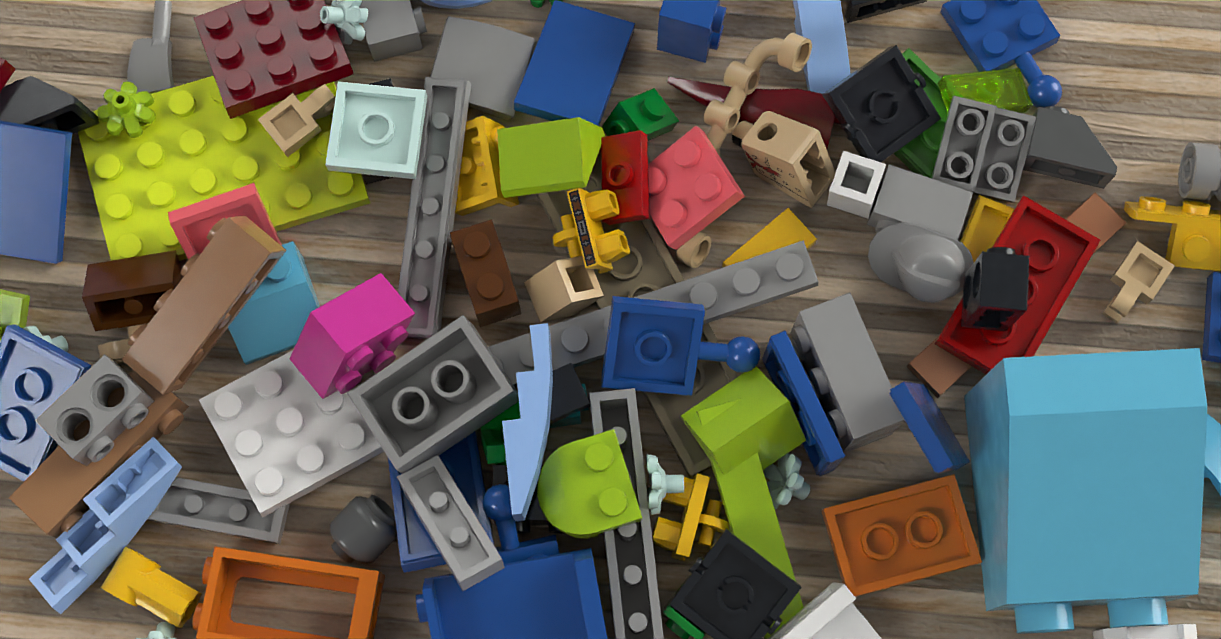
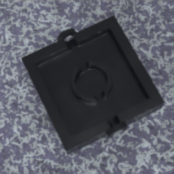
M897 45L887 48L822 94L841 124L840 128L844 129L848 136L847 139L851 140L859 155L877 162L884 161L941 120L940 115L924 91L926 87L925 79L919 73H913ZM915 79L919 81V86L915 83Z
M726 528L703 558L699 556L693 566L690 567L688 570L691 573L669 604L713 639H763L767 632L770 635L775 632L782 622L779 616L802 587Z

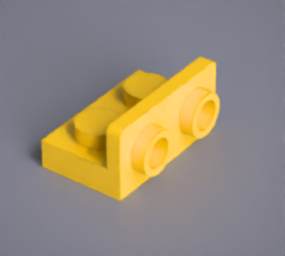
M480 116L466 122L455 214L461 216L498 203L508 207L519 205L518 196L504 198L501 192L497 129L505 127L485 116Z

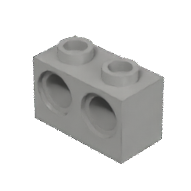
M104 354L35 421L72 459L88 466L91 462H98L108 455L114 447L113 441L126 428L132 429L140 424L149 412L147 408L154 400L116 362ZM124 387L125 394L122 402L115 407H108L107 401L110 393L117 388ZM89 420L90 429L88 434L83 439L75 441L73 436L75 427L81 421Z

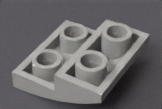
M448 16L430 77L467 79L471 83L468 107L509 121L514 117L516 111L514 110V100L526 73L535 39L498 26Z
M952 96L932 179L973 193L1015 202L1037 117L998 108L995 105Z

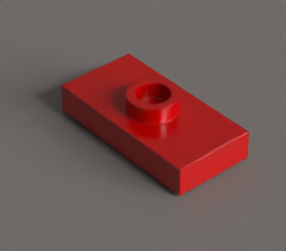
M639 130L601 137L602 190L608 189L614 192L619 206V215L602 221L608 225L649 219L647 134Z

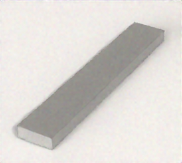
M425 77L424 90L427 93V103L416 179H412L398 288L399 295L415 312L406 329L409 333L407 338L428 339L441 330L452 242L450 232H453L471 89V83L467 79Z

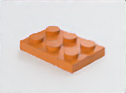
M955 474L831 506L821 511L842 583L847 586L855 597L982 563Z

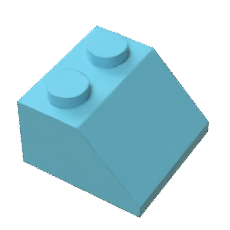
M293 241L281 245L287 251L228 327L246 365L294 348L310 312L320 307L304 258Z

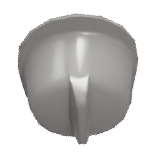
M903 222L888 225L878 231L870 242L868 253L871 269L880 280L892 287L908 292L912 297L922 302L931 303L943 301L962 291L964 275L973 264L971 252L962 242L918 225Z

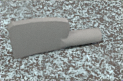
M155 0L152 38L137 39L133 42L128 63L127 82H132L136 85L137 93L147 91L152 94L174 87L171 61L172 42L170 41L172 2L169 0Z

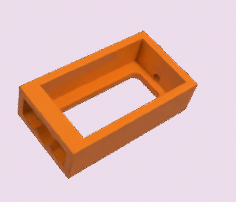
M217 546L214 547L213 557L208 556L204 563L202 582L207 584L204 601L197 604L192 623L193 630H197L196 639H340L234 622L231 618V610L236 585L242 578L356 594L348 639H374L385 575L380 571Z

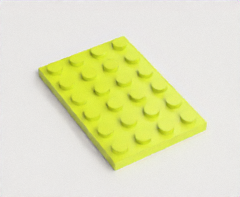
M214 76L152 93L154 103L148 106V108L155 112V120L150 124L140 122L139 124L143 132L137 138H131L126 128H123L118 136L111 135L107 131V122H102L100 119L99 124L78 132L111 261L175 250L179 261L188 259L170 225L168 212L252 183L255 184L276 232L370 204L362 174L328 171L325 165L333 113L315 120L322 131L287 157L258 120L281 101L230 119ZM335 82L326 84L336 97L337 88ZM317 88L298 94L296 97L301 103ZM97 110L92 111L98 116Z

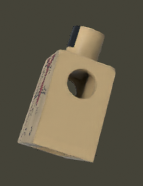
M766 111L762 113L754 125L747 121H741L733 131L732 142L743 149L753 172L759 178L810 208L815 205L834 179L836 172L819 130L774 112Z

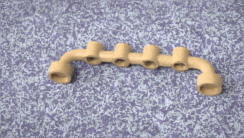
M790 33L785 39H766L752 49L744 64L738 61H733L729 64L724 74V84L731 87L724 103L715 99L709 103L704 113V122L711 126L707 137L719 156V149L727 133H731L739 122V110L747 94H751L759 83V71L766 59L778 55V64L794 72H799L806 65L812 50L810 39L796 33ZM699 232L677 249V259L692 268L699 267L709 254L711 238Z

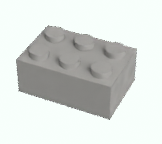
M851 293L800 311L790 332L792 337L789 339L800 362H803L809 376L808 379L843 452L847 453L892 435L904 422V418L889 394L891 392L890 389H892Z
M464 315L347 393L395 469L401 473H405L436 455H441L519 401L518 391L474 325Z

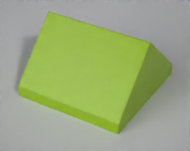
M580 117L497 129L500 183L503 197L508 198L586 187L601 147V137L605 136L603 128Z
M757 366L748 372L742 373L680 415L707 457L711 456L723 475L757 452L762 469L764 470L806 441L789 400ZM742 398L741 401L702 426L696 411Z

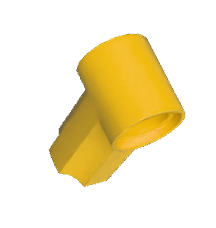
M125 547L101 588L132 606L138 607L140 605L166 622L182 628L194 614L202 593L160 570L162 566Z

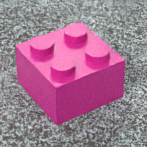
M380 273L311 311L289 359L322 399L336 391L344 394L354 388L361 381L364 374L371 370L374 373H378L395 360L396 355L394 351L407 338L409 333L406 329L415 312Z

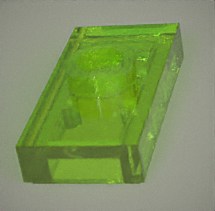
M1020 68L943 75L938 82L947 112H949L952 96L995 105L998 108L1019 113L1027 112L1033 105Z

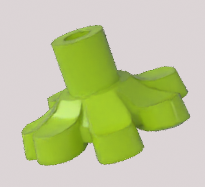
M123 82L119 92L114 89L106 90L103 96L108 104L98 107L97 110L100 121L107 122L108 133L118 136L123 128H126L131 138H137L142 135L143 130L139 124L140 122L150 124L155 120L156 116L155 112L148 108V106L154 103L153 96L147 91L137 93V87L132 82Z

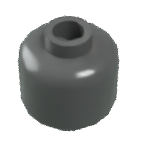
M371 495L369 498L356 496L330 524V533L334 539L331 545L332 549L341 559L348 563H352L354 560L365 564L373 563L397 537L394 510L375 495Z

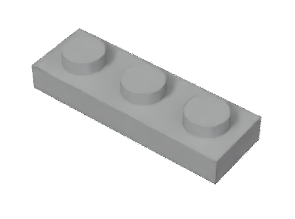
M438 455L397 476L402 490L462 591L505 568L501 556Z
M175 477L160 503L147 520L281 545L290 503L262 518L248 490Z

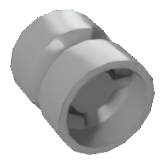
M1189 142L1186 145L1181 157L1178 173V187L1182 198L1209 201L1214 194L1218 201H1221V152L1217 145Z

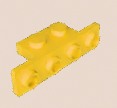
M1150 196L1139 197V202L1125 201L1124 211L1132 219L1172 223L1165 259L1175 265V267L1221 271V210L1210 209V205L1207 203L1189 200L1183 201L1182 206L1166 205V200Z

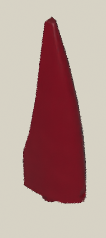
M668 76L667 80L668 84L706 107L715 99L724 103L731 89L729 86ZM798 88L755 89L751 94H747L739 110V123L747 121L754 125L762 113L771 111L819 130L826 149H828L833 124H840L821 93Z

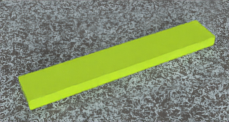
M742 398L696 411L702 426L741 401ZM758 452L725 475H723L710 456L731 532L796 581ZM799 592L779 616L782 622L775 632L804 608ZM767 632L763 639H768L772 635Z

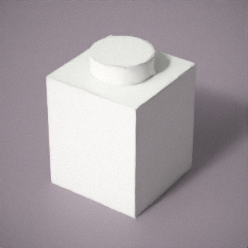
M843 151L829 190L827 206L868 219L883 178L886 164Z

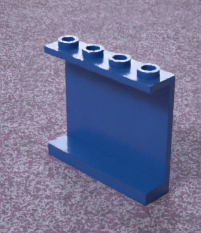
M591 548L504 564V569L464 591L460 588L453 574L425 578L422 587L423 593L416 594L418 618L420 623L428 622L431 639H607Z

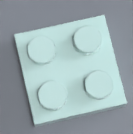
M338 82L325 163L328 171L416 179L427 103L426 90Z

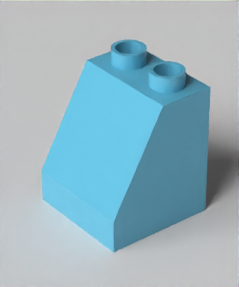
M1200 348L1003 358L964 396L986 611L1014 610L1018 634L1075 630L1073 606L1107 605L1110 628L1169 625L1166 602L1197 595L1199 588L1207 425V399Z

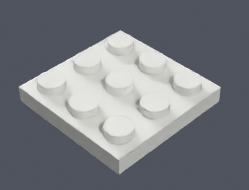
M293 350L199 399L262 518L384 452L347 394L351 390L344 394L336 391L322 399L289 359Z

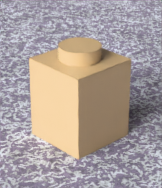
M583 256L554 261L524 282L540 323L571 317L604 296L594 270L585 268Z

